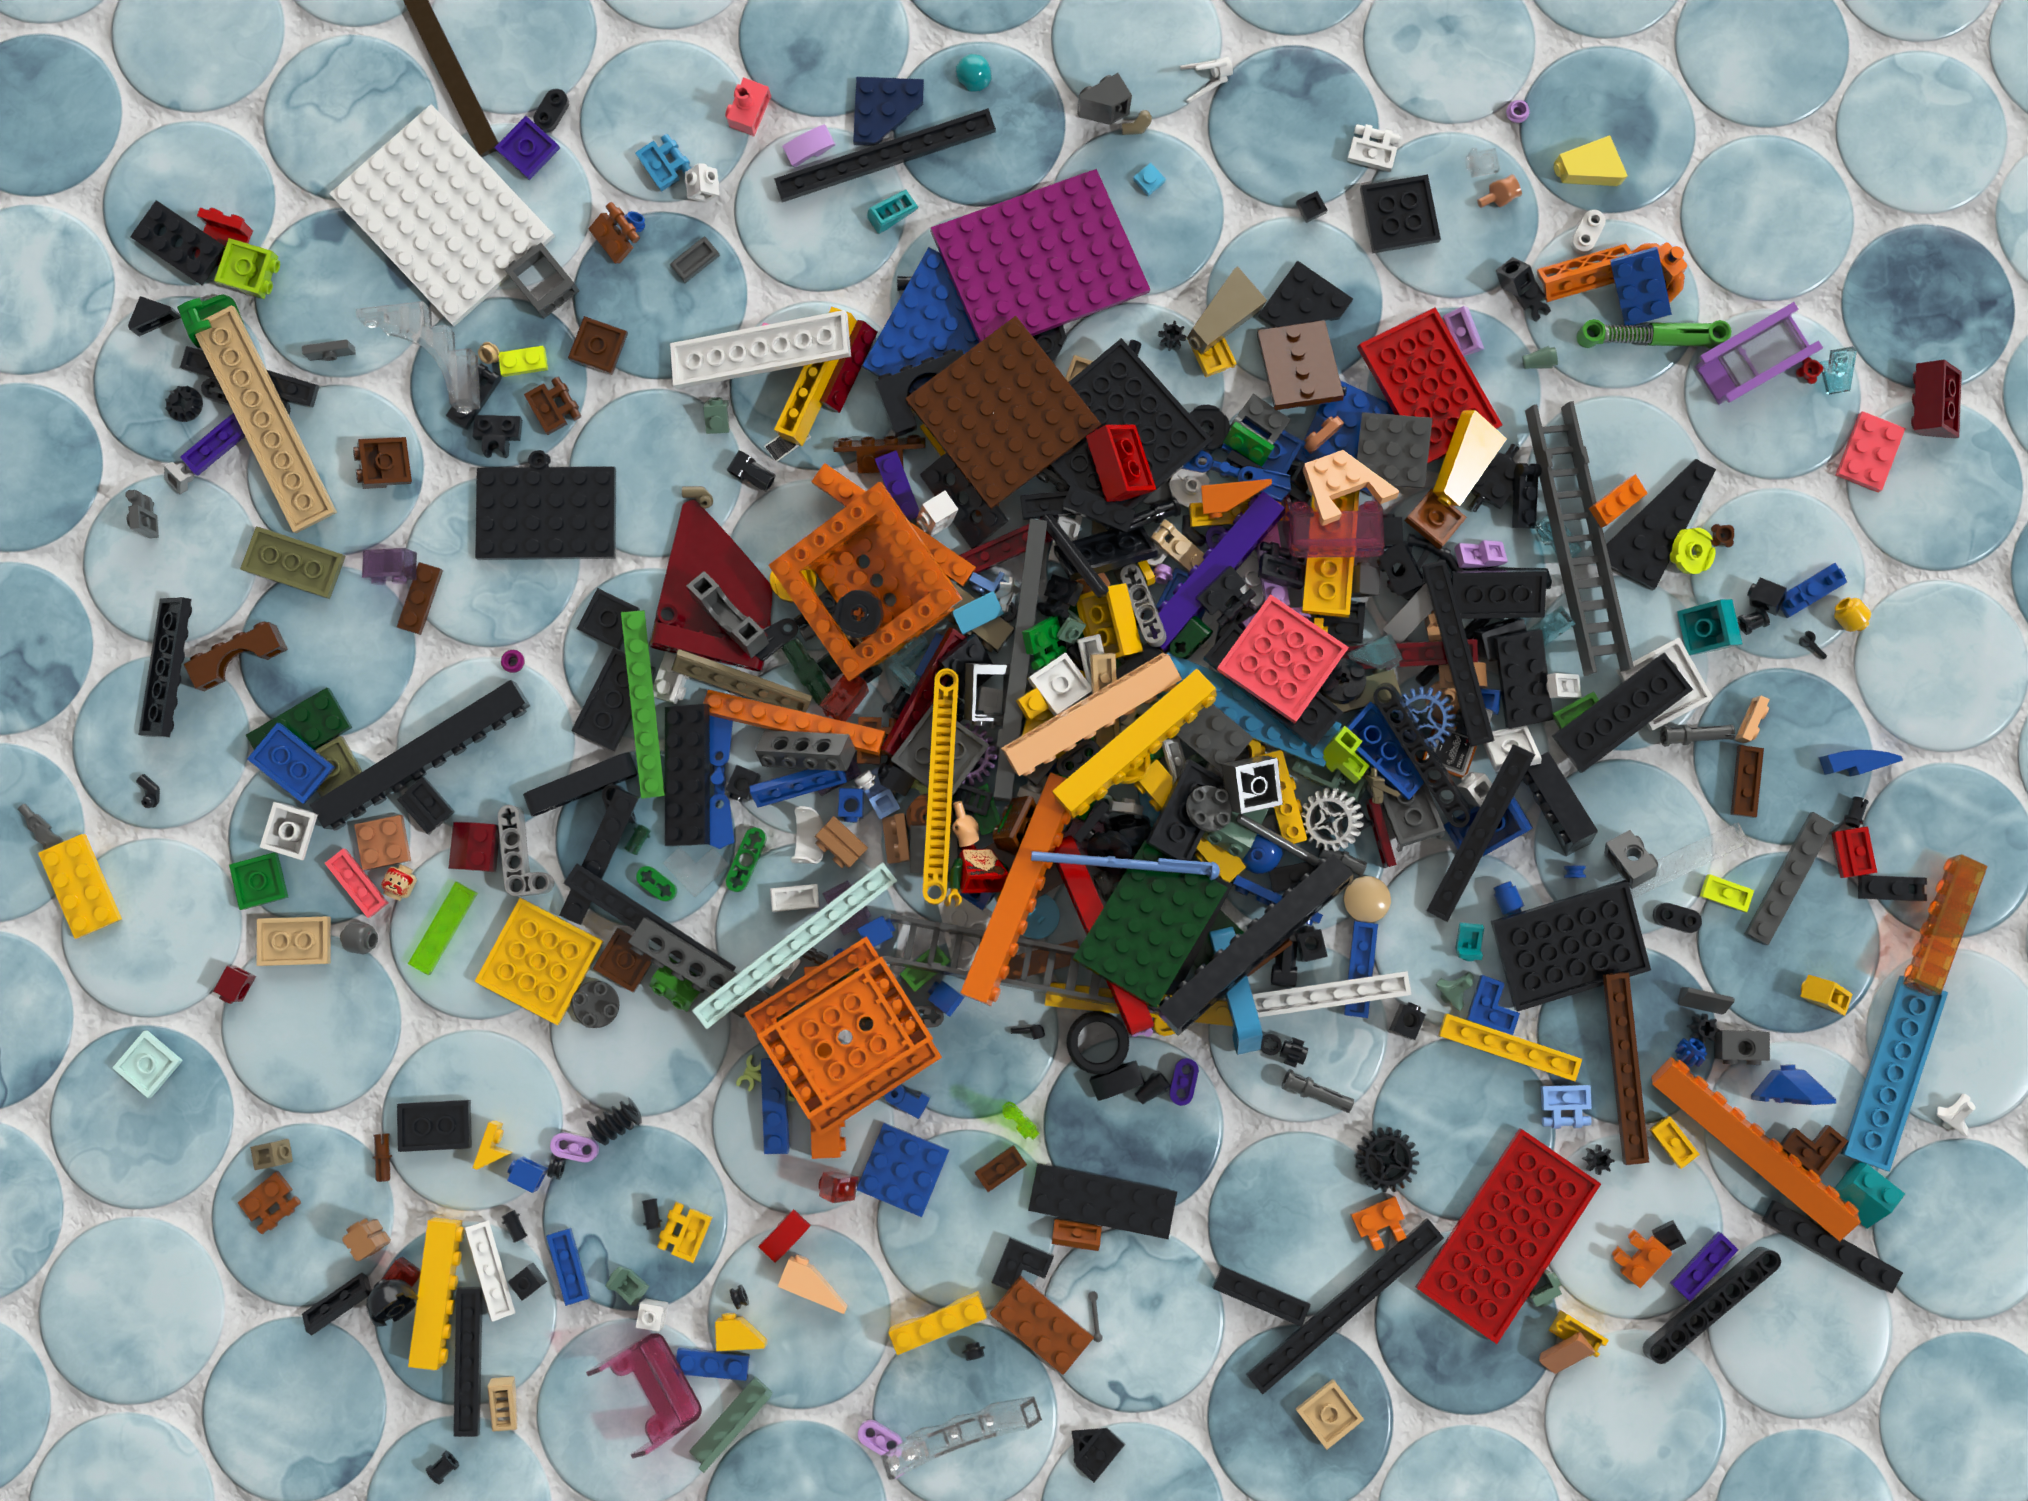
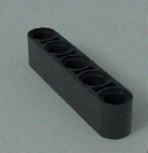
M630 752L534 788L525 792L523 796L531 816H537L601 791L608 785H616L637 776L638 772Z

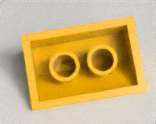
M1126 583L1107 586L1109 591L1105 597L1098 598L1093 591L1080 595L1076 606L1079 618L1086 624L1083 630L1084 638L1100 634L1104 653H1115L1116 658L1143 652Z

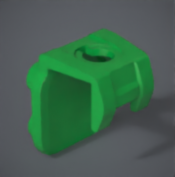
M225 294L217 295L203 302L201 298H196L184 302L177 307L188 337L197 348H201L195 334L212 328L210 321L204 319L232 305L236 308L242 320L233 298Z

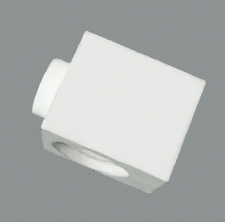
M644 1299L639 1305L636 1328L659 1332L665 1325L668 1302Z

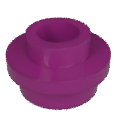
M508 650L501 657L503 669L510 673L519 672L525 664L523 654L517 650ZM516 658L517 663L511 666L510 660Z

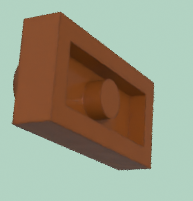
M1055 1219L1051 1244L1099 1251L1102 1226Z

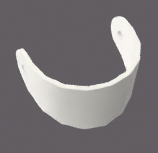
M805 806L796 807L795 856L791 858V862L817 864L822 860L824 851L815 844L818 839L814 836L824 827V824L816 810Z

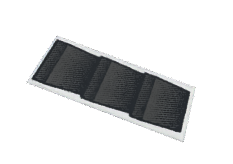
M808 434V436H807V438H806L805 441H807L808 439L811 438V436H810L809 434ZM777 436L766 444L765 448L775 462H777L799 445Z

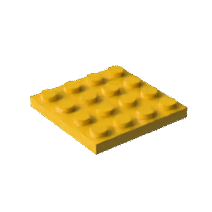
M519 898L474 982L556 1025H560L572 1002L573 995L582 984L604 941L539 906Z

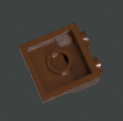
M406 437L358 439L357 447H353L354 460L359 461L360 469H356L357 483H362L363 489L387 488V485L412 483Z

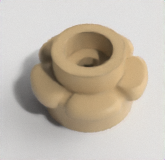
M484 342L478 349L480 360L485 364L499 361L498 347L490 342Z

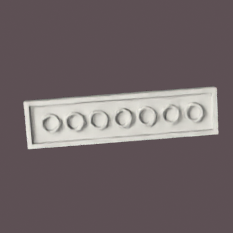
M845 310L670 343L673 386L676 389L851 357L848 315Z

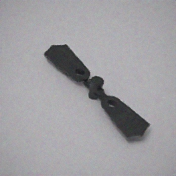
M827 589L819 596V599L828 612L832 613L835 611L837 602ZM830 599L832 605L826 606L824 600ZM802 613L795 617L794 620L785 618L762 629L768 635L766 637L769 644L755 656L764 662L794 638L798 633V626L809 624ZM784 625H790L792 630L790 632L784 631Z

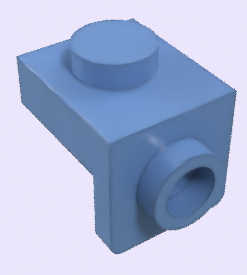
M1001 571L994 583L973 572L969 579V584L972 585V590L983 595L984 592L988 594L994 591L996 593L1000 589V582H1006V580H1004L1005 575Z

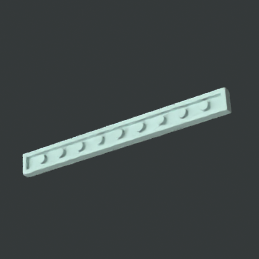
M883 862L693 1008L692 1011L705 1028L708 1029L892 886L897 880Z

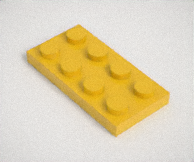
M80 834L38 852L74 939L81 938L122 920L86 834Z

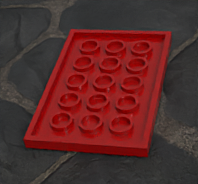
M1436 307L1357 346L1395 415L1432 418L1427 464L1446 455L1463 411L1476 410L1496 429L1503 425Z

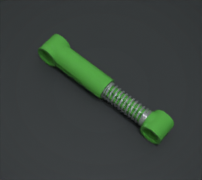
M1592 319L1579 329L1576 338L1577 342L1584 348H1592L1596 344L1608 343V341L1610 343L1612 341L1614 343H1636L1637 341L1638 343L1641 341L1644 343L1646 341L1649 346H1705L1713 349L1727 341L1731 336L1732 330L1730 325L1722 320L1713 323H1650L1645 326H1607L1599 320ZM1587 330H1591L1595 334V338L1590 337L1587 334ZM1713 331L1719 334L1720 339L1713 335Z

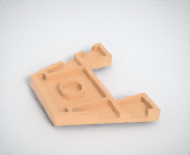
M1344 450L1305 463L1303 467V473L1309 491L1313 494L1314 506L1319 512V522L1322 526L1340 520L1342 513L1333 503V499L1367 488L1378 503L1383 504L1396 499L1399 494L1398 489Z

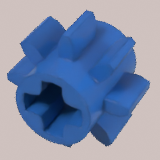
M1683 1038L1677 1045L1678 1048L1675 1050L1677 1059L1683 1061L1688 1067H1692L1694 1064L1700 1067L1706 1060L1704 1058L1707 1055L1705 1052L1706 1048L1700 1040L1691 1038L1687 1041Z

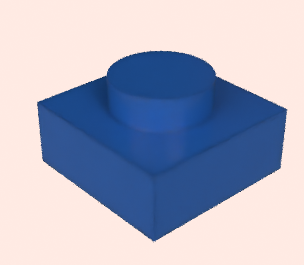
M1481 689L1485 707L1493 710L1492 715H1498L1501 691Z

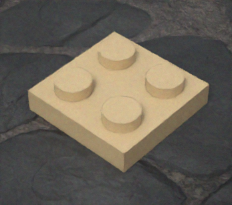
M1334 1379L1330 1380L1296 1408L1297 1412L1326 1450L1364 1420Z

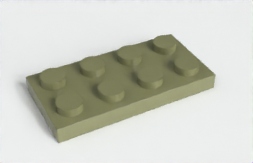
M256 526L240 570L330 599L346 556Z

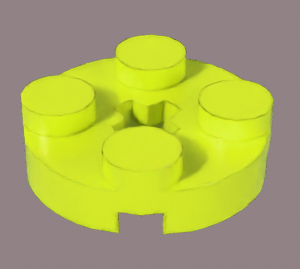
M1702 528L1680 530L1674 540L1672 552L1670 553L1671 562L1676 564L1677 568L1685 574H1699L1702 571L1708 570L1713 564L1716 553L1715 547H1712L1710 541L1713 540L1712 536ZM1693 546H1695L1694 551L1696 555H1692L1691 550Z

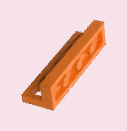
M1623 244L1537 269V275L1543 284L1546 302L1615 283L1610 260L1618 258L1615 256L1618 254H1633L1627 244ZM1552 273H1553V274H1557V275H1553V276H1550V277H1547V276H1546V275H1549V274H1552Z

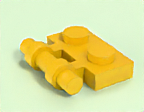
M675 1202L673 1209L669 1210L667 1218H669L667 1224L659 1234L660 1240L657 1248L666 1250L668 1243L675 1245L671 1253L672 1255L694 1263L713 1217L693 1208H690L687 1216L681 1214L684 1204ZM677 1222L683 1225L679 1236L673 1234Z

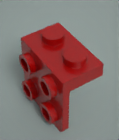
M211 207L209 210L199 208L197 217L206 224L203 232L225 247L229 238L249 244L253 230L244 222V218L235 214H231L229 217L223 215L224 213ZM200 249L195 252L196 258L200 255Z

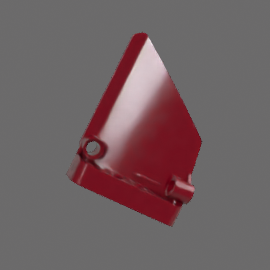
M696 500L687 501L682 505L649 647L676 654L678 649L714 662L762 672L764 662L756 656L750 658L692 599L686 585L705 571L746 617L750 616L761 629H764L771 625L773 592L771 584L734 540ZM661 611H671L673 619L670 621L664 620L661 617Z

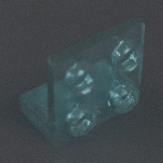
M920 635L918 638L914 637L907 644V649L902 654L898 653L890 661L889 669L894 678L911 694L919 680L910 667L926 653L929 647L923 635Z

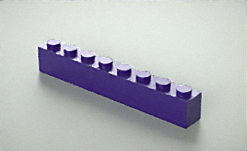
M1264 491L1259 496L1255 495L1248 503L1249 508L1244 514L1240 512L1233 521L1234 526L1229 531L1225 530L1218 538L1219 543L1214 549L1211 547L1206 551L1203 556L1204 561L1199 566L1195 565L1188 573L1189 578L1184 584L1182 582L1179 583L1173 591L1174 596L1169 601L1165 600L1158 608V614L1167 636L1164 644L1157 647L1161 652L1166 654L1170 649L1172 640L1182 631L1187 622L1194 616H1198L1204 609L1195 597L1226 567L1232 566L1237 571L1285 515V508ZM1151 626L1150 629L1153 634L1152 637L1153 639H1157L1158 633L1156 632L1154 626Z

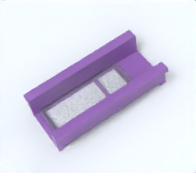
M1795 302L1700 356L1702 361L1695 368L1719 405L1726 400L1728 403L1732 402L1823 349L1819 340L1809 345L1791 315L1799 310Z

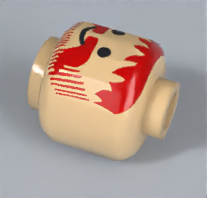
M402 864L398 868L390 867L381 883V887L384 889L383 894L399 901L402 898H408L417 882V878L411 874L413 869Z

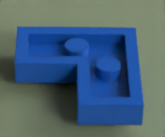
M1480 975L1466 1020L1513 1035L1520 1013L1498 1006L1505 985L1504 982Z

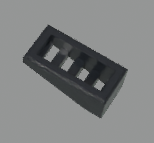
M961 784L955 801L952 800L951 807H954V802L960 801L962 792L966 791L967 794L963 803L964 810L986 816L993 793ZM971 794H976L973 805H968ZM980 796H983L985 799L982 808L979 809L977 805Z

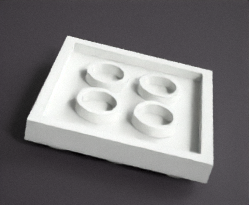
M1680 638L1633 661V668L1620 672V669L1616 670L1621 681L1624 682L1665 652L1693 688L1690 693L1646 725L1649 731H1653L1713 699Z

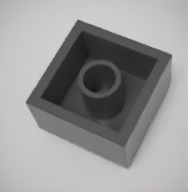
M1262 755L1222 764L1225 791L1229 795L1228 799L1232 812L1243 814L1283 805L1277 758Z

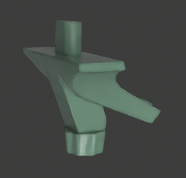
M1467 972L1454 981H1446L1441 978L1436 983V986L1443 993L1440 996L1445 1003L1450 1001L1458 1011H1461L1465 1005L1463 1002L1464 991L1473 986L1472 979L1474 976L1472 973Z

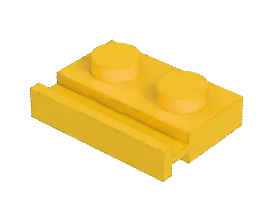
M1225 338L1202 355L1191 346L1205 378L1223 372L1228 368H1234L1237 364Z

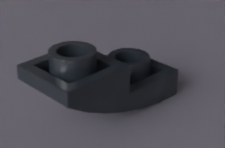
M1136 1060L1121 1064L1109 1073L1091 1076L1089 1080L1098 1101L1129 1091L1145 1082Z

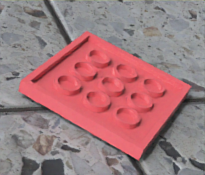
M1270 594L1217 667V671L1295 724L1349 647Z

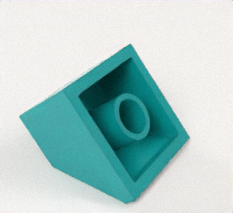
M1720 599L1677 611L1685 649L1689 656L1743 644L1732 599Z
M1854 1161L1834 1188L1844 1202L1850 1201L1859 1210L1860 1224L1866 1229L1891 1214L1905 1195L1902 1190L1870 1165L1859 1161Z

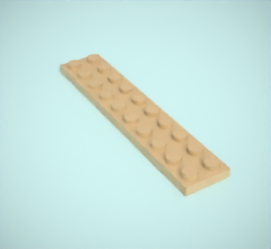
M231 305L204 319L210 321L212 328L197 333L195 336L293 533H298L336 514L337 511L236 308Z

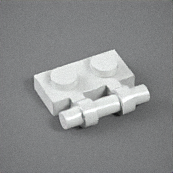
M1356 124L1354 133L1362 135V138L1353 137L1347 161L1391 172L1397 147L1389 146V142L1398 144L1400 135L1393 134L1391 130L1387 129L1385 131L1374 129L1368 124L1365 126ZM1369 138L1382 140V143L1369 141Z

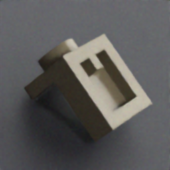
M289 1139L250 1147L254 1170L275 1167L293 1161Z

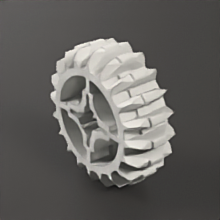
M1325 788L1323 793L1319 790L1315 792V797H1308L1309 803H1304L1302 806L1306 811L1300 813L1302 818H1306V820L1302 821L1303 826H1307L1305 833L1306 835L1308 833L1311 835L1308 842L1311 843L1317 840V848L1324 844L1325 851H1328L1331 846L1334 851H1338L1340 846L1345 849L1348 847V843L1353 844L1356 841L1354 836L1358 837L1361 834L1357 828L1363 827V823L1357 821V819L1362 818L1363 813L1356 812L1361 806L1359 804L1353 806L1352 802H1354L1355 797L1346 799L1348 792L1344 791L1339 796L1338 788L1333 789L1332 793L1329 788ZM1327 801L1339 804L1344 810H1335ZM1318 806H1320L1321 819L1316 823L1315 813ZM1340 815V817L1335 819V821L1332 823H1323L1327 821L1328 818H1330L1331 816L1336 817ZM1347 816L1348 828L1344 834L1342 831L1344 829L1342 820ZM1320 829L1329 830L1331 835H1335L1336 838L1323 834Z

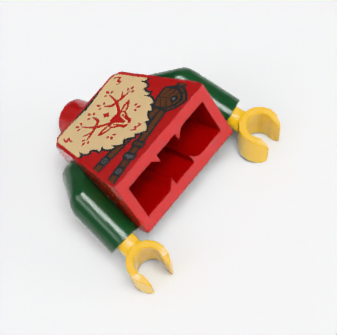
M975 844L962 847L959 857L954 860L950 870L948 888L951 889V893L944 900L945 906L948 907L950 905L951 898L955 900V908L962 902L958 889H960L961 893L1001 892L1009 874L1008 866L1000 861L990 849H976Z

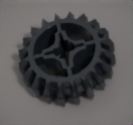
M1378 1127L1377 1136L1373 1131H1369L1370 1140L1364 1136L1361 1138L1366 1143L1365 1146H1356L1362 1153L1354 1154V1158L1361 1159V1162L1356 1163L1355 1167L1363 1168L1358 1173L1359 1177L1367 1176L1364 1183L1369 1185L1373 1182L1372 1188L1374 1190H1377L1381 1184L1382 1192H1387L1388 1185L1392 1192H1396V1184L1402 1189L1405 1188L1403 1180L1405 1179L1411 1183L1412 1178L1408 1176L1409 1173L1417 1174L1412 1165H1419V1161L1413 1160L1412 1157L1418 1156L1419 1152L1410 1151L1415 1147V1143H1407L1409 1136L1405 1134L1401 1137V1130L1396 1129L1393 1134L1392 1128L1387 1127L1384 1134L1383 1129ZM1391 1140L1389 1145L1387 1144L1382 1151L1372 1149L1381 1141ZM1397 1144L1401 1146L1404 1152V1163L1400 1162L1396 1157ZM1390 1154L1391 1160L1397 1164L1385 1163L1377 1155L1388 1157ZM1369 1156L1377 1161L1376 1170L1378 1172L1376 1176L1370 1169ZM1393 1168L1401 1170L1396 1176L1383 1179L1389 1170Z

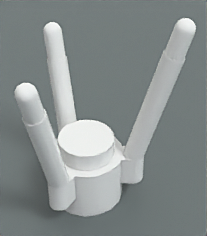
M1229 57L1180 66L1181 70L1211 69L1212 76L1218 78V80L1188 98L1187 103L1194 101L1219 84L1228 82L1227 76L1233 74V67Z

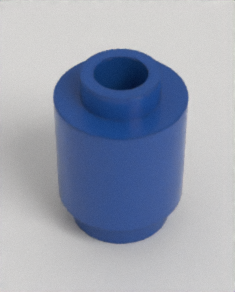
M1509 881L1493 888L1495 891L1494 897L1502 915L1508 914L1509 916L1522 912L1521 907L1525 905L1516 885L1513 886L1512 882Z

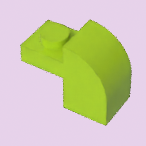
M1346 726L1342 727L1323 751V759L1326 761L1325 764L1331 772L1339 769L1355 784L1361 779L1370 765L1355 753L1362 740Z

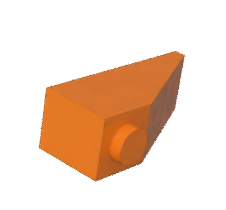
M1272 479L1202 485L1203 514L1208 515L1209 519L1222 518V513L1231 511L1271 486Z

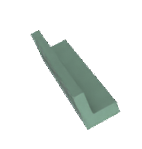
M756 1376L690 1449L689 1452L701 1463L699 1469L703 1473L770 1399L773 1392Z

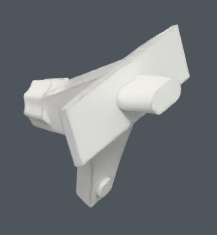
M1009 577V583L1000 582V589L995 593L1003 612H1008L1014 595L1021 591L1015 585V578Z
M1962 1094L1953 1106L1937 1108V1116L1944 1120L1942 1126L1948 1130L1953 1127L1965 1137L1967 1136L1968 1127L1964 1119L1976 1109L1975 1105L1970 1102L1971 1098Z

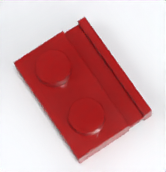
M1868 826L1831 832L1840 878L1877 873Z

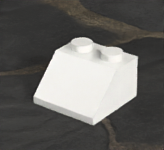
M273 802L260 848L304 860L318 815L296 806Z

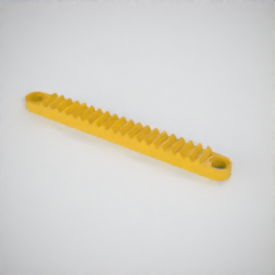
M948 668L938 671L934 684L923 875V898L931 905L942 903L947 894L958 676L955 671ZM942 676H951L953 684L950 687H943L940 684ZM938 886L941 889L942 894L938 899H931L928 896L927 892L930 887Z

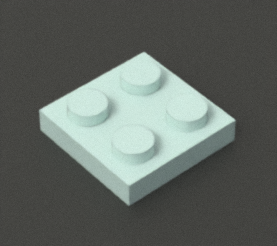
M143 1031L113 1066V1069L144 1096L152 1098L183 1060L149 1031Z

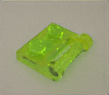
M1009 1101L1003 1105V1116L1006 1119H1013L1018 1124L1016 1129L1025 1139L1030 1137L1034 1140L1040 1134L1039 1129L1015 1103Z

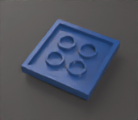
M884 1122L856 1190L922 1217L949 1149Z

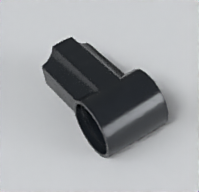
M740 450L726 469L736 478L742 481L746 480L764 492L770 489L776 477L773 472L759 465L751 456Z
M1292 941L1291 946L1275 957V964L1272 965L1271 985L1295 988L1297 982L1296 957L1298 941Z

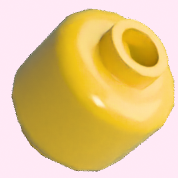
M1848 597L1836 605L1834 617L1846 631H1862L1869 625L1871 611L1859 598Z

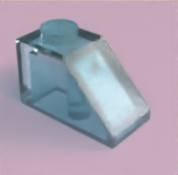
M1390 633L1347 653L1348 658L1381 670L1386 668L1387 671L1400 666L1399 661L1403 660Z

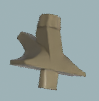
M1371 768V774H1363L1371 788L1373 795L1372 803H1383V791L1399 797L1400 793L1386 786L1384 783L1385 779L1377 776V768Z

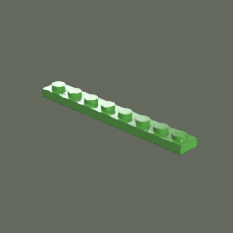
M645 610L621 612L641 799L665 796Z

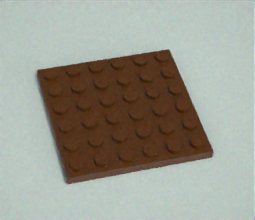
M1014 316L905 398L908 405L990 510L1084 440L1087 435L1101 427L1099 420L1017 316Z

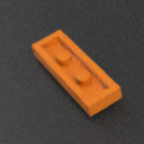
M1635 474L1596 502L1589 510L1602 528L1610 524L1648 493Z

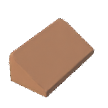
M1578 1332L1543 1351L1540 1354L1539 1361L1556 1374L1594 1354L1595 1350L1583 1334Z

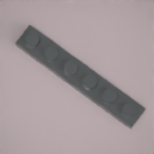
M1810 812L1744 934L1764 945H1769L1834 823L1815 812Z

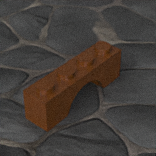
M266 621L257 623L253 626L254 629L235 634L232 640L226 643L215 644L211 647L212 650L206 653L193 655L190 661L184 663V666L195 689L205 692L225 682V673L229 662L241 653L254 652L257 656L269 660L287 651L288 648L277 625Z

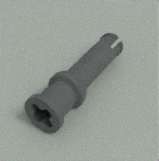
M1732 724L1707 727L1681 725V727L1675 728L1662 726L1660 740L1664 747L1678 743L1689 745L1694 741L1732 740L1735 736L1731 734H1735V728Z
M1289 1069L1285 1074L1282 1089L1286 1090L1288 1088L1300 1093V1096L1303 1098L1308 1096L1346 1113H1350L1354 1105L1353 1098L1314 1083L1311 1077L1304 1078L1295 1074L1292 1069Z

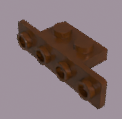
M909 435L907 438L886 436L884 439L863 437L861 440L840 438L838 441H834L833 452L856 451L858 473H880L874 458L896 450L904 469L903 449L925 448L926 438L920 437V435Z

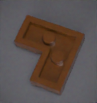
M1825 1125L1813 1141L1797 1128H1792L1780 1144L1788 1155H1795L1802 1162V1166L1809 1171L1811 1169L1820 1177L1848 1140L1831 1126Z

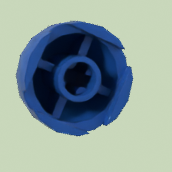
M1257 834L1251 848L1241 860L1246 866V870L1256 874H1264L1272 871L1280 863L1283 856V848Z

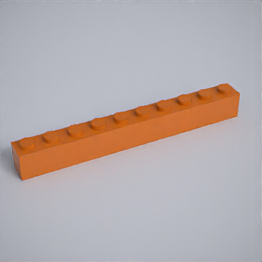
M1051 772L960 992L962 995L988 1006H992V1003L996 1002L1001 992L999 988L1002 979H1006L1009 973L1010 966L1008 964L1011 957H1015L1018 951L1019 944H1017L1019 936L1023 935L1028 925L1026 919L1029 912L1032 913L1037 903L1035 899L1038 890H1042L1046 880L1044 877L1045 872L1053 864V862L1031 861V852L1053 853L1055 847H1059L1062 842L1064 825H1068L1072 817L1055 799L1052 792L1067 778Z
M1670 1057L1651 1076L1652 1085L1838 1241H1841L1861 1223L1858 1216L1859 1210L1850 1201L1844 1202L1840 1198V1194L1832 1186L1828 1185L1826 1187L1813 1170L1807 1171L1801 1166L1802 1162L1795 1155H1788L1783 1151V1146L1776 1139L1772 1138L1770 1140L1764 1135V1130L1757 1123L1751 1124L1745 1119V1114L1739 1108H1732L1727 1104V1099L1720 1092L1716 1091L1714 1093L1708 1088V1083L1702 1077H1695L1691 1074L1689 1067L1683 1061H1676Z

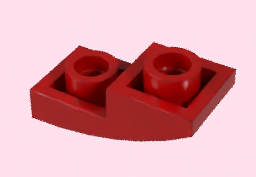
M793 1209L759 1244L758 1248L776 1263L811 1225Z

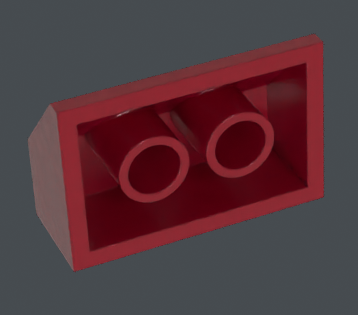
M1945 359L1916 363V371L1913 373L1915 393L1912 395L1914 416L1911 418V425L1914 431L1922 436L1959 438L1962 371Z

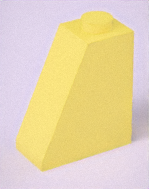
M1610 135L1564 152L1554 162L1555 174L1560 177L1562 183L1619 186L1628 176Z

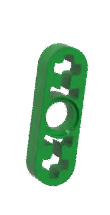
M750 828L745 833L726 877V885L731 891L741 892L745 890L767 841L765 832L760 828ZM756 832H759V837L762 840L761 842H756L753 847L758 849L757 853L755 854L749 849H744L745 845L750 847L752 844L750 835H755ZM744 853H749L753 857V862L750 866L744 867L740 863V857ZM737 866L742 870L748 871V874L742 873L740 880L743 881L742 886L737 885L734 888V883L731 882L732 877L737 878L740 872L735 871Z

